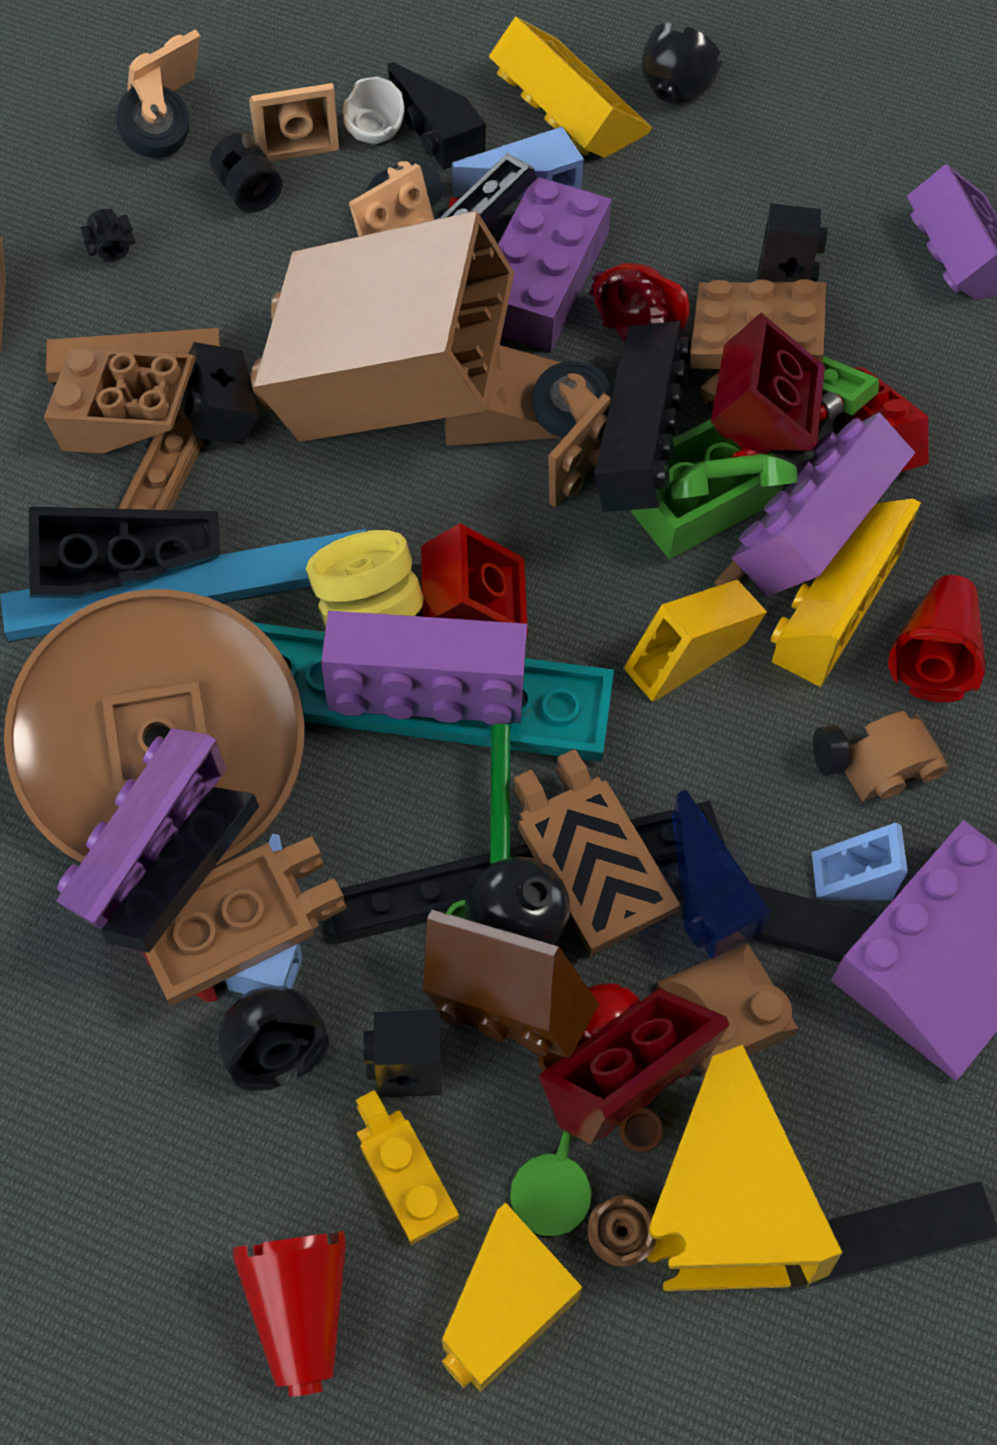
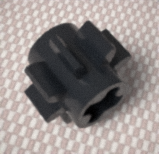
M100 209L93 212L87 220V226L80 227L84 238L83 242L89 256L99 254L104 262H114L124 258L129 252V245L136 243L128 216L125 214L117 217L113 209Z

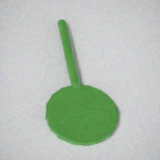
M563 1130L557 1154L546 1153L528 1160L519 1168L511 1185L510 1200L514 1212L532 1232L539 1236L557 1237L572 1232L583 1222L590 1208V1184L587 1175L575 1161L567 1158L573 1135Z

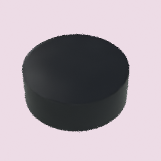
M837 725L817 728L813 736V752L818 769L823 775L845 772L849 764V746L844 732Z

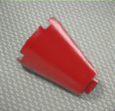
M945 575L935 580L890 648L887 665L891 677L897 684L900 679L910 686L909 693L913 696L932 702H955L963 699L964 693L973 688L975 692L981 687L986 672L978 590L974 583L965 577Z
M345 1231L329 1234L330 1245H328L327 1233L252 1245L253 1256L248 1257L247 1245L233 1247V1260L275 1386H287L288 1397L323 1392L322 1380L333 1378L347 1244Z

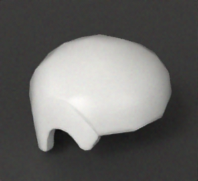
M377 76L358 80L353 91L344 101L342 114L344 115L343 122L346 130L357 140L372 145L392 139L401 127L405 107L402 92L391 81Z

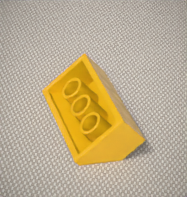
M516 16L488 56L500 67L497 74L514 87L519 85L523 89L520 96L534 108L540 109L541 107L547 113L544 119L555 129L563 127L571 136L570 139L577 150L585 156L592 152L606 158L648 135L653 128L558 38Z
M912 498L876 503L820 576L816 577L812 585L803 583L792 603V608L796 609L791 619L783 616L772 634L770 641L776 644L772 663L822 687L901 556L921 502Z

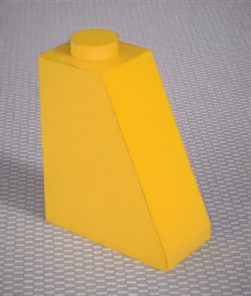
M738 579L662 604L623 669L651 702L656 701L746 644L767 611Z
M506 1202L497 1210L442 1338L443 1350L448 1354L442 1360L445 1368L463 1388L472 1382L480 1393L580 1298L583 1288Z

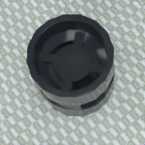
M235 133L224 138L216 145L210 157L211 169L240 210L247 213L259 212L276 201L283 187L282 178L251 135Z

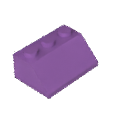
M946 163L907 195L914 209L910 216L916 226L929 236L930 241L926 243L927 248L938 262H943L947 269L943 273V277L954 292L959 293L962 290L975 300L997 295V214L987 196Z

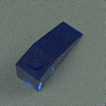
M685 789L677 794L672 813L685 918L684 927L693 944L698 948L704 947L711 959H714L762 932L771 912Z

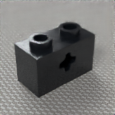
M770 203L757 270V280L796 282L807 279L818 282L820 262L815 261L816 253L824 254L828 228L821 227V209Z
M194 342L188 354L194 355L195 362L184 392V412L186 417L190 419L193 436L243 445L260 415L243 351Z
M439 1010L374 1012V1031L363 1032V1052L367 1080H376L378 1096L442 1095Z

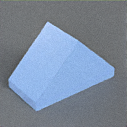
M895 822L812 852L816 898L822 901L893 900L907 874L902 826Z

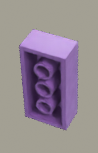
M538 177L527 188L498 244L515 272L502 337L552 352L608 236L611 198Z
M880 413L864 421L856 418L848 423L839 434L835 435L831 431L817 441V446L812 449L815 453L812 459L803 462L797 467L798 482L791 483L786 491L782 490L772 497L764 507V510L767 512L761 521L754 522L741 534L739 540L743 544L731 558L767 597L820 576L915 454V451Z
M328 610L321 660L328 710L337 711L347 716L374 713L386 714L394 719H407L411 716L432 717L447 723L459 720L483 721L489 725L500 723L521 724L527 624Z

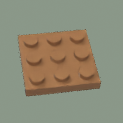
M803 279L796 282H771L768 280L728 282L725 280H714L709 283H699L690 352L691 369H720L724 344L761 312L823 364L826 282H814Z

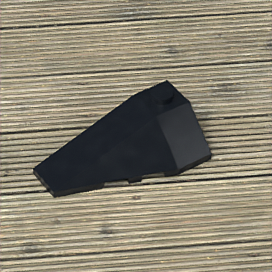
M29 506L28 567L30 598H81L220 556L218 511Z

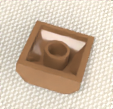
M748 943L662 979L656 984L657 988L666 990L727 1017L730 1026L712 1054L697 1064L702 1076L706 1075L711 1058L714 1055L743 1044L747 1055L750 1056L794 1036L798 1030L791 1017L792 1006L789 998L782 990L773 985Z

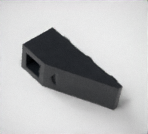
M394 62L388 63V80L402 92L405 107L404 119L408 128L411 131L415 130L422 139L426 153L430 157L434 156L443 170L452 167L453 162L486 152V123L466 97Z

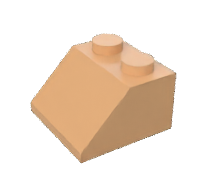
M333 83L253 95L249 98L255 140L270 162L339 151Z

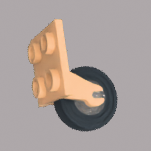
M196 29L184 36L176 35L172 37L164 47L151 54L143 53L139 55L129 66L128 89L117 107L116 126L122 141L137 154L150 158L166 157L180 149L187 138L190 123L188 110L183 100L174 91L194 80L201 36Z
M398 162L397 165L381 171L370 181L366 193L348 202L358 237L433 221L434 217L431 208L438 203L442 196V184L436 168L425 162Z

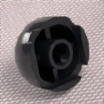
M674 23L657 25L651 31L642 54V70L645 79L654 90L656 96L666 102H682L697 99L710 88L722 66V61L718 62L717 60L720 54L718 47L707 36L693 28L686 26L682 33L671 30Z
M513 856L493 863L475 879L473 886L465 897V919L554 945L563 935L570 919V898L563 880L550 866L535 858Z
M285 986L262 987L247 992L226 1012L219 1031V1049L226 1070L230 1073L233 1082L238 1087L251 1091L271 1090L282 1086L275 1077L294 1068L297 1070V1077H301L321 1060L329 1045V1037L325 1031V1023L321 1015L305 995Z

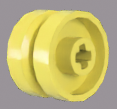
M371 530L352 534L321 548L308 560L306 572L313 592L320 598L318 608L325 628L328 610L415 616L422 608L424 597L418 578L411 571L413 561L407 541L402 534L390 530Z

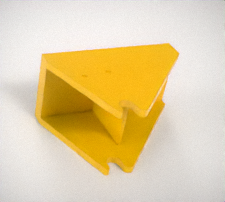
M743 1044L712 1056L650 1223L649 1233L651 1237L656 1239V1243L652 1252L646 1257L647 1261L656 1263L669 1259L668 1267L670 1269H679L677 1276L664 1282L663 1290L666 1292L790 1287L791 1283L785 1265H800L807 1279L808 1287L810 1283L829 1276L842 1254L839 1244Z

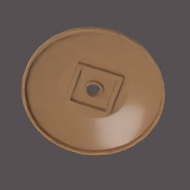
M148 589L117 594L96 601L78 610L48 633L29 656L15 681L8 702L4 727L5 759L9 777L24 811L38 830L63 853L82 863L90 851L86 847V843L95 827L101 821L108 824L119 808L115 804V799L121 788L130 778L137 781L147 766L143 762V758L148 750V747L145 745L146 733L152 727L165 726L170 730L173 728L208 734L216 739L227 770L215 787L253 793L260 806L214 868L235 858L257 841L277 819L292 793L301 768L305 735L302 703L292 672L282 654L259 627L239 612L211 598L184 591Z

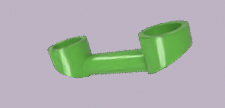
M767 454L702 461L683 471L671 482L672 499L708 495V480L754 473H760L761 487L798 482L797 467L786 460Z

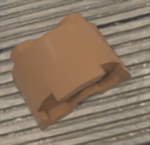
M901 711L868 724L864 728L869 735L857 743L848 744L849 764L845 774L863 803L877 796L885 800L897 795L905 789L907 785L905 780L910 778L922 779L925 783L933 781L945 774L949 767L946 758L920 716L916 714L910 719L905 711Z

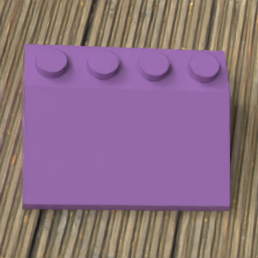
M171 728L165 739L158 736L153 741L143 758V762L147 766L137 781L130 778L121 788L115 799V804L119 808L108 824L101 821L95 827L86 843V847L90 851L80 866L72 864L62 876L57 886V890L61 894L56 902L101 930L227 770L216 739L208 734Z
M964 820L848 951L831 979L835 985L955 1081L961 1077L997 1032V845Z

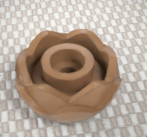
M626 1195L615 1196L597 1205L592 1211L588 1222V1239L595 1254L608 1264L617 1267L633 1266L644 1260L652 1252L656 1243V1239L651 1237L649 1233L653 1213L647 1207ZM624 1228L627 1231V1235L620 1237L617 1234V1229Z

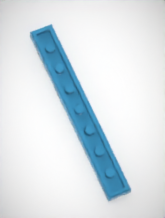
M366 529L221 554L215 559L81 598H30L29 589L0 594L4 632L8 641L46 635L78 610L96 601L131 591L148 589L177 590L208 597L222 603L310 587L311 584L306 572L308 560L318 550L333 541L352 534L366 532Z

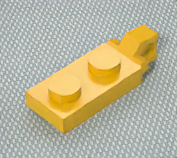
M375 1090L356 1099L357 1109L367 1126L357 1132L361 1143V1152L409 1244L413 1245L458 1220L459 1213L408 1120L405 1121L401 1111L398 1110L388 1115Z

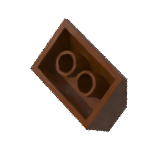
M432 910L427 917L423 991L437 1006L436 1010H439L440 1018L443 1021L457 1028H462L464 1024L477 1027L481 1033L495 1041L503 1042L507 1037L518 1041L524 1048L540 1056H546L548 1052L570 1059L599 1003L559 946Z

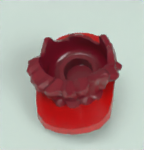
M622 263L606 271L598 272L593 276L594 282L591 285L592 289L589 291V294L594 296L596 307L602 316V325L604 327L616 328L624 343L629 326L680 321L681 331L685 327L689 316L687 293L679 284L662 277L659 271H656L653 267L638 263Z

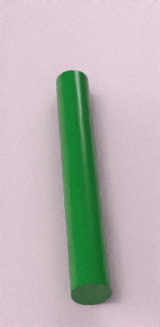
M502 723L491 726L490 865L499 860L510 858L511 727Z

